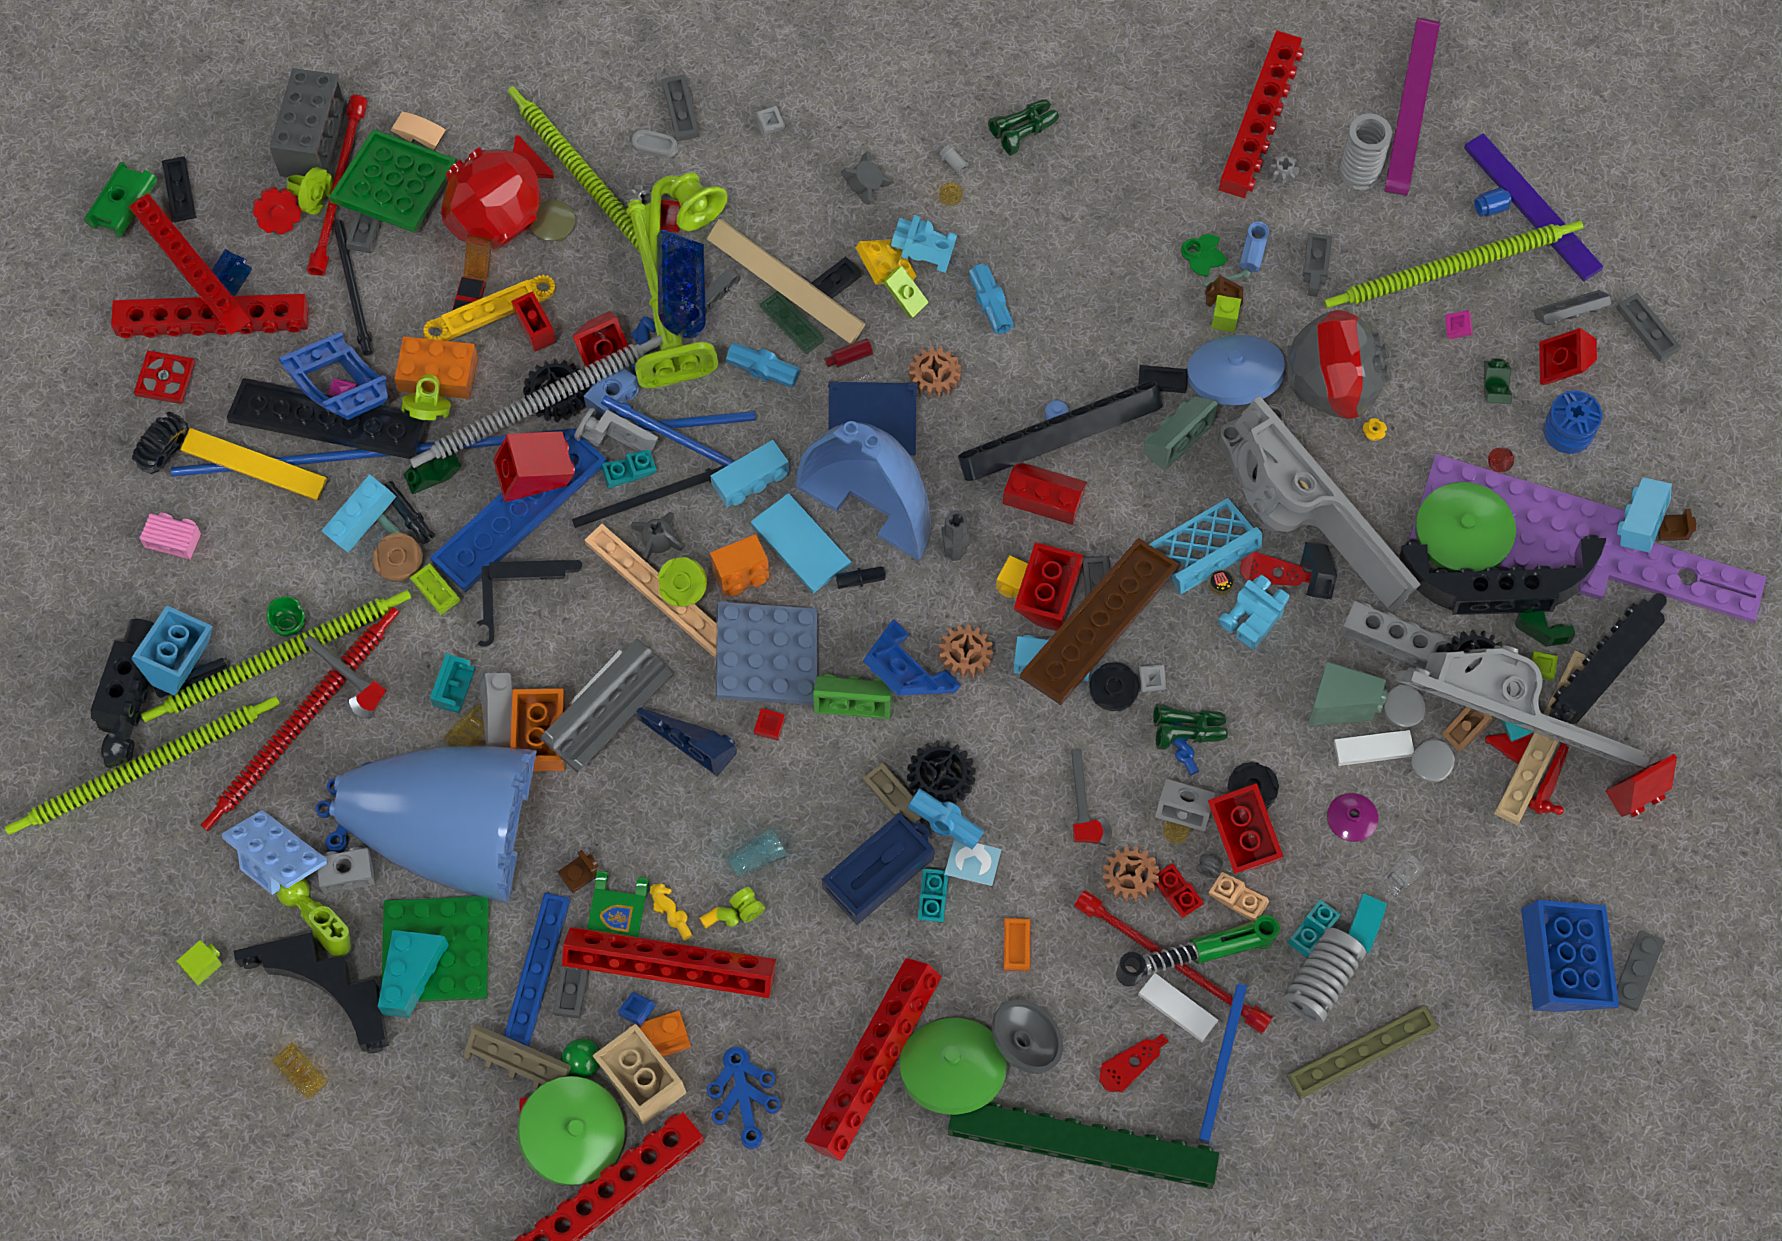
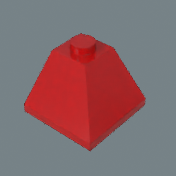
M611 311L588 320L572 335L583 364L588 368L592 363L595 366L594 362H600L602 358L606 360L608 355L612 357L611 354L614 352L617 354V351L620 349L623 351L624 347L629 349L619 321Z
M1578 328L1540 341V385H1547L1585 372L1597 360V339L1582 328Z

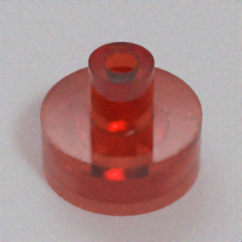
M1505 447L1493 449L1488 456L1490 468L1495 472L1509 471L1514 464V456L1511 450Z

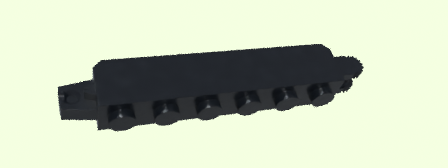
M1656 593L1649 601L1643 599L1638 606L1634 603L1624 613L1628 618L1624 622L1619 619L1610 631L1613 635L1610 639L1605 635L1596 646L1599 649L1597 654L1595 655L1591 652L1582 662L1585 666L1582 671L1576 669L1567 679L1571 684L1567 688L1562 685L1553 695L1556 701L1550 707L1552 708L1549 714L1550 717L1570 724H1577L1665 622L1664 614L1660 612L1667 603L1665 595Z

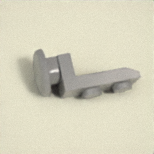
M592 407L584 414L575 432V439L578 441L584 437L598 447L605 435H608L638 452L650 450L652 453L658 437L650 431L638 427L628 419L622 418L609 410L605 411L599 421L593 417L596 409Z

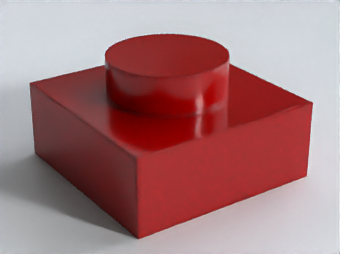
M761 708L754 728V735L779 741L785 721V714Z

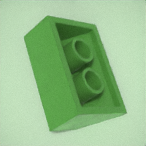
M829 674L822 677L817 676L813 691L814 713L890 719L892 691L880 678L871 681L855 676L848 677V679L837 678L835 675Z

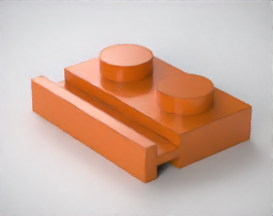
M679 1010L645 1021L641 1026H638L662 1057L691 1048Z

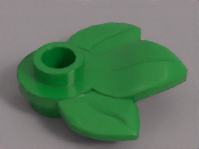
M1204 234L1198 239L1191 238L1182 244L1181 255L1189 261L1190 268L1196 274L1207 277L1210 274V268L1220 267L1227 262L1225 255L1216 248L1220 237ZM1189 249H1195L1197 252H1196V253H1192V252H1189L1188 250H1189Z

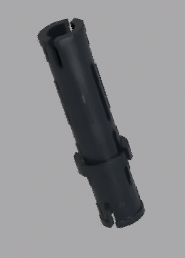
M393 481L385 483L384 485L396 496L391 504L404 519L405 526L416 534L422 544L430 542L431 540L427 536L429 535L433 539L435 534L423 521L424 517L422 514L414 510Z

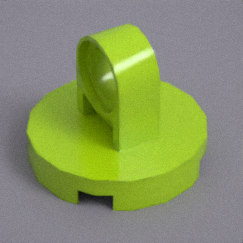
M315 167L307 172L305 176L291 175L287 178V189L298 196L299 206L302 211L316 215L326 206L322 202L326 196H330L333 185L332 176L326 173L327 170Z
M425 374L418 381L416 393L405 395L402 398L401 409L403 412L410 411V416L413 418L436 420L438 415H442L443 419L450 415L451 404L446 398L439 396L440 382L438 378L432 374ZM424 381H431L435 385V389L427 392L422 388V383Z
M686 557L673 558L667 561L662 566L657 579L659 580L660 587L658 589L659 594L667 603L680 607H688L697 603L702 598L707 585L705 570L697 561Z

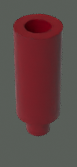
M866 338L831 351L832 356L824 358L827 367L836 365L838 368L873 355V350L869 340Z

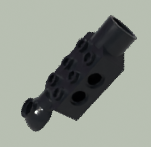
M131 619L124 638L114 640L90 709L91 719L96 722L97 728L109 733L105 736L101 748V755L107 768L115 767L123 761L129 762L134 753L135 742L130 738L134 726H138L141 713L139 710L141 704L146 703L149 690L147 687L149 681L133 662L132 656L154 625L153 622L148 620Z

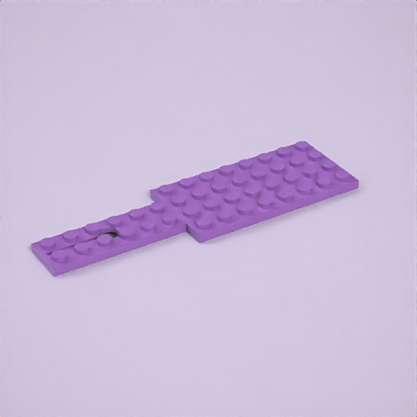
M1435 455L1420 506L1434 490L1456 482H1470L1487 487L1498 494L1509 506L1515 520L1516 536L1509 555L1497 568L1509 570L1512 567H1524L1525 570H1532L1538 566H1549L1550 569H1560L1564 565H1575L1574 553L1580 539H1584L1588 535H1598L1599 538H1606L1602 555L1588 582L1578 593L1602 600L1607 581L1610 579L1653 593H1662L1666 597L1751 623L1755 622L1766 576L1657 543H1653L1650 553L1620 546L1621 536L1617 535L1620 521L1625 519V511L1442 455ZM1415 523L1409 539L1411 542H1417ZM1682 569H1689L1695 573L1697 580L1692 585H1685L1678 576V572Z

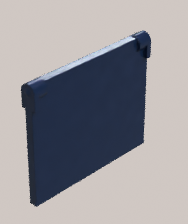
M829 381L828 430L849 421L870 424L893 436L909 455L916 456V382Z

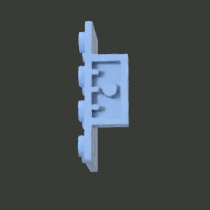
M263 810L222 833V839L238 852L240 870L272 895L279 891L280 884L288 888L327 864L324 856Z

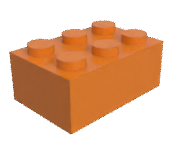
M403 336L394 378L398 391L416 393L420 377L425 374H432L440 382L439 396L470 399L478 360L475 344ZM424 381L422 388L427 392H431L435 389V385L431 381Z
M564 689L512 690L510 748L536 750L533 771L565 770V761L540 739L542 734L566 711L567 699Z

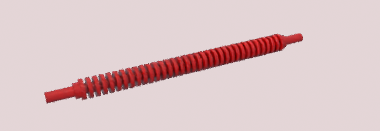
M391 607L377 624L374 623L372 626H368L366 628L367 631H363L362 636L360 635L357 638L358 641L356 640L349 647V650L344 653L346 656L342 655L340 657L341 661L350 669L356 671L358 669L357 665L360 666L362 661L366 660V656L371 654L370 651L375 649L374 646L377 647L379 645L378 641L381 642L384 639V630L397 617L399 611ZM333 667L332 670L327 672L328 675L323 677L324 680H320L319 685L314 687L315 690H311V695H307L305 697L306 700L301 702L302 705L297 706L298 710L295 709L292 712L293 715H289V720L286 719L284 721L285 725L282 724L279 727L280 730L277 729L275 731L276 735L273 734L270 737L272 741L268 740L266 742L267 745L264 744L262 746L264 751L259 750L257 752L258 755L253 756L255 761L250 760L248 762L249 765L244 767L246 771L241 770L239 772L240 775L235 777L237 781L232 780V786L228 785L226 787L229 792L224 790L222 792L223 796L219 795L217 797L218 801L215 804V809L200 825L204 830L208 832L224 813L227 814L230 810L233 811L235 807L232 804L236 806L240 804L237 799L242 801L244 799L243 795L247 796L249 792L246 789L249 791L253 789L252 785L255 786L257 784L255 779L261 780V775L264 776L266 774L264 769L269 770L271 768L270 765L275 764L273 759L278 760L280 758L279 755L284 753L282 749L287 750L289 748L287 744L291 745L293 743L292 740H296L297 736L295 734L300 735L302 733L301 730L306 728L305 725L310 724L309 719L313 720L315 718L314 715L319 713L318 710L323 709L322 704L325 706L328 703L327 700H331V695L334 696L336 694L335 690L338 691L341 688L340 685L343 686L345 681L348 680Z

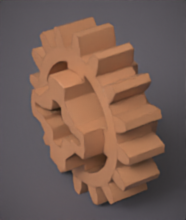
M931 346L930 352L922 349L921 356H913V362H910L909 379H913L912 382L917 383L920 394L927 391L928 397H931L932 393H936V396L940 398L941 392L944 391L945 394L949 395L950 387L952 389L957 388V382L961 380V365L958 364V357L951 358L952 351L949 350L943 353V347H940L938 351H934L933 346ZM933 366L935 367V371H937V377L933 371Z
M958 625L957 632L949 629L948 637L942 636V644H939L938 650L941 653L939 661L944 662V670L951 668L952 676L959 672L961 679H964L965 674H969L971 678H974L976 671L979 674H983L984 667L989 668V659L993 657V651H991L992 642H986L988 639L987 633L981 636L979 634L980 628L971 631V625H967L966 630H962V627ZM965 645H967L968 650L966 658H964L963 650H965Z
M1125 846L1124 853L1115 850L1116 857L1108 856L1109 865L1103 866V870L1106 873L1103 875L1104 883H1108L1106 885L1108 892L1114 890V898L1117 899L1122 895L1126 903L1129 897H1133L1135 903L1138 902V896L1140 895L1147 899L1146 891L1154 892L1155 886L1152 883H1159V876L1155 875L1159 873V867L1154 866L1156 863L1155 858H1148L1147 850L1139 853L1138 846H1135L1133 851H1129L1128 846ZM1119 865L1120 870L1115 874L1116 876L1114 877V872ZM1131 872L1132 874H1135V876L1132 877L1130 874L1127 873ZM1146 872H1148L1147 880L1143 883L1142 879L1147 875Z

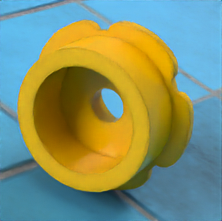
M1371 418L1363 425V432L1369 440L1377 441L1386 435V424L1382 421L1380 422L1377 418Z

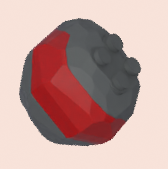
M1334 310L1322 314L1306 325L1294 338L1292 345L1287 347L1289 382L1298 399L1334 417L1345 419L1359 417L1373 406L1384 387V383L1391 379L1389 366H1384L1385 359L1389 358V349L1387 344H1383L1381 334L1373 331L1366 322L1347 311Z

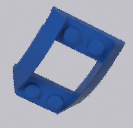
M341 332L279 357L280 363L290 377L310 399L346 420L376 408L387 400V378L384 375L379 376L370 369L354 349L346 344ZM339 361L353 380L360 386L335 397L328 398L306 375Z

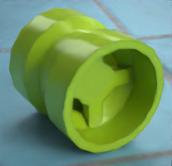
M751 887L741 889L729 901L734 909H738L740 918L744 923L751 922L765 910L762 902L755 899V893Z

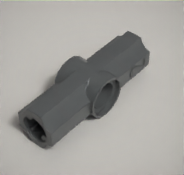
M959 510L950 511L948 517L945 518L944 527L941 529L945 556L951 558L952 561L961 560V557L966 554V547L970 545L966 515L960 513Z

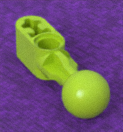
M303 878L288 888L280 884V889L276 892L278 900L287 907H298L300 909V916L311 927L314 937L335 957L348 954L351 950L348 927L329 907L323 906L320 902H314L309 897L310 886L306 879Z

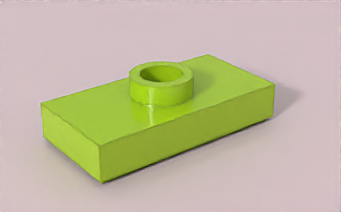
M897 266L882 281L910 318H914L929 303L903 266Z
M430 563L410 577L411 582L440 616L460 602L457 594Z

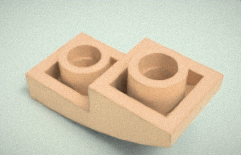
M402 111L391 131L409 142L415 139L434 151L446 129L425 118Z
M1221 872L1209 891L1210 896L1252 922L1262 915L1269 903L1267 897L1246 888L1244 882L1224 872Z

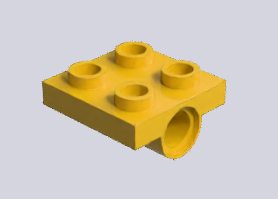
M892 239L859 241L855 247L876 285L883 284L882 281L897 266H903L912 280L916 278V274L908 259L901 257L902 250L891 247Z

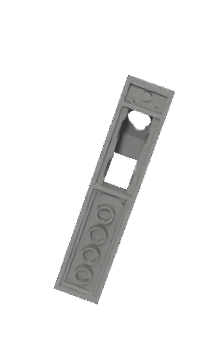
M1261 396L1254 399L1234 425L1244 439L1231 455L1235 468L1239 470L1243 481V491L1247 502L1261 519L1275 530L1289 532L1302 525H1312L1319 528L1387 609L1394 612L1421 584ZM1255 466H1257V477L1255 480H1253V470ZM1298 481L1305 482L1308 490L1302 489Z
M1495 645L1494 648L1473 649L1467 653H1464V651L1430 653L1425 670L1408 668L1407 671L1397 672L1395 678L1397 682L1627 767L1646 768L1650 758L1643 756L1644 751L1542 714L1538 706V699L1542 689L1541 672L1531 659L1519 655V650L1506 645L1503 647Z

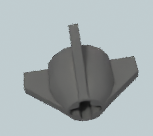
M869 151L862 155L860 163L853 169L845 168L841 171V175L847 181L850 188L867 205L872 201V192L879 187L889 186L893 182V178L882 176L879 167L871 162Z
M668 512L661 519H652L647 523L632 522L631 529L640 532L642 535V542L645 546L642 557L644 561L647 562L652 553H663L671 547L682 551L683 545L674 538L673 528L670 525L674 517L673 513Z

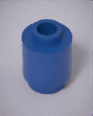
M1502 187L1482 193L1478 198L1474 199L1477 214L1486 217L1508 210L1509 204H1511L1510 193Z

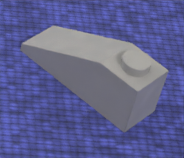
M485 673L480 685V696L486 746L510 748L512 716L510 673Z

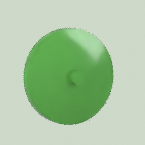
M1456 482L1439 487L1426 497L1416 517L1415 535L1417 542H1420L1421 545L1427 544L1428 559L1440 569L1448 570V572H1458L1461 569L1469 568L1477 572L1484 571L1486 568H1497L1507 558L1515 541L1516 525L1509 506L1494 491L1475 483Z
M944 1018L922 1026L909 1037L900 1056V1075L907 1093L922 1107L941 1114H964L985 1106L999 1093L1006 1078V1059L997 1048L992 1031L980 1023L964 1018Z
M561 1077L539 1087L523 1105L517 1123L518 1144L527 1164L543 1179L563 1186L583 1185L601 1176L600 1172L610 1164L614 1165L618 1159L625 1138L623 1116L615 1099L599 1084L581 1077Z

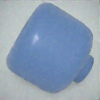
M1060 400L1051 401L1045 408V419L1048 420L1069 412L1068 406Z

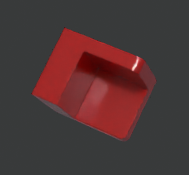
M661 200V232L678 233L680 231L676 224L677 214L681 208L679 201Z

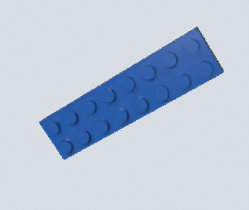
M571 429L564 436L565 441L569 445L568 454L570 461L573 462L575 467L574 476H572L567 486L504 502L503 495L500 493L430 557L431 562L464 592L468 591L482 578V566H489V562H499L596 474L601 469L603 463L607 462L606 458L584 438H581L579 441L576 440V431Z

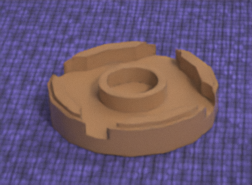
M389 534L380 540L381 543H379L378 547H375L373 552L375 570L389 581L403 582L408 580L418 572L421 566L422 551L420 545L407 534Z

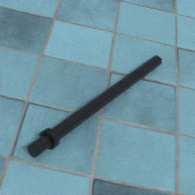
M337 219L333 221V226L358 331L357 342L361 345L363 355L368 356L372 354L370 344L372 338L367 331L350 253L346 247L347 240L342 220Z
M723 465L712 470L710 468L705 469L704 473L573 518V525L577 528L708 481L711 483V475L725 466Z

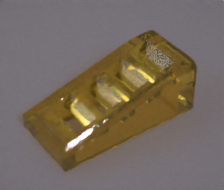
M476 704L444 736L447 745L475 746L485 734L484 722L475 717L477 712L483 716L482 706ZM472 720L480 727L476 729L469 722ZM467 728L473 734L470 736L463 729ZM458 735L465 738L466 741L464 743L457 738Z
M292 1042L272 1060L308 1100L328 1084L325 1077ZM295 1054L297 1057L284 1067L282 1064ZM302 1061L303 1064L291 1074L290 1071ZM309 1069L310 1072L298 1082L297 1079Z

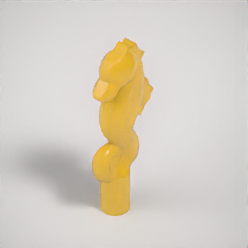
M653 884L650 886L649 892L652 894L654 901L653 910L663 914L666 912L668 924L673 928H677L684 941L691 938L693 935L686 924V912L683 910L676 911V904L664 895L671 894L672 890L666 888L664 884Z

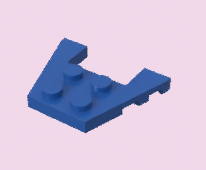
M895 619L890 622L863 660L870 670L897 695L955 693L961 686L947 670L930 676L899 645L907 639L909 633Z

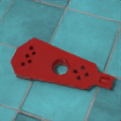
M1252 552L1241 560L1240 574L1246 582L1248 580L1253 582L1260 575L1266 577L1271 582V585L1299 586L1302 582H1310L1311 573L1304 572L1303 568L1299 565L1257 552ZM1275 568H1280L1282 570L1281 577H1275L1273 575V570Z
M1163 1034L1154 1040L1145 1039L1102 1063L1099 1082L1107 1092L1123 1093L1160 1056L1159 1049L1169 1041ZM1133 1057L1137 1058L1139 1065L1131 1066L1129 1060Z

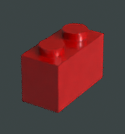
M533 291L511 301L514 315L534 352L556 343L553 327Z

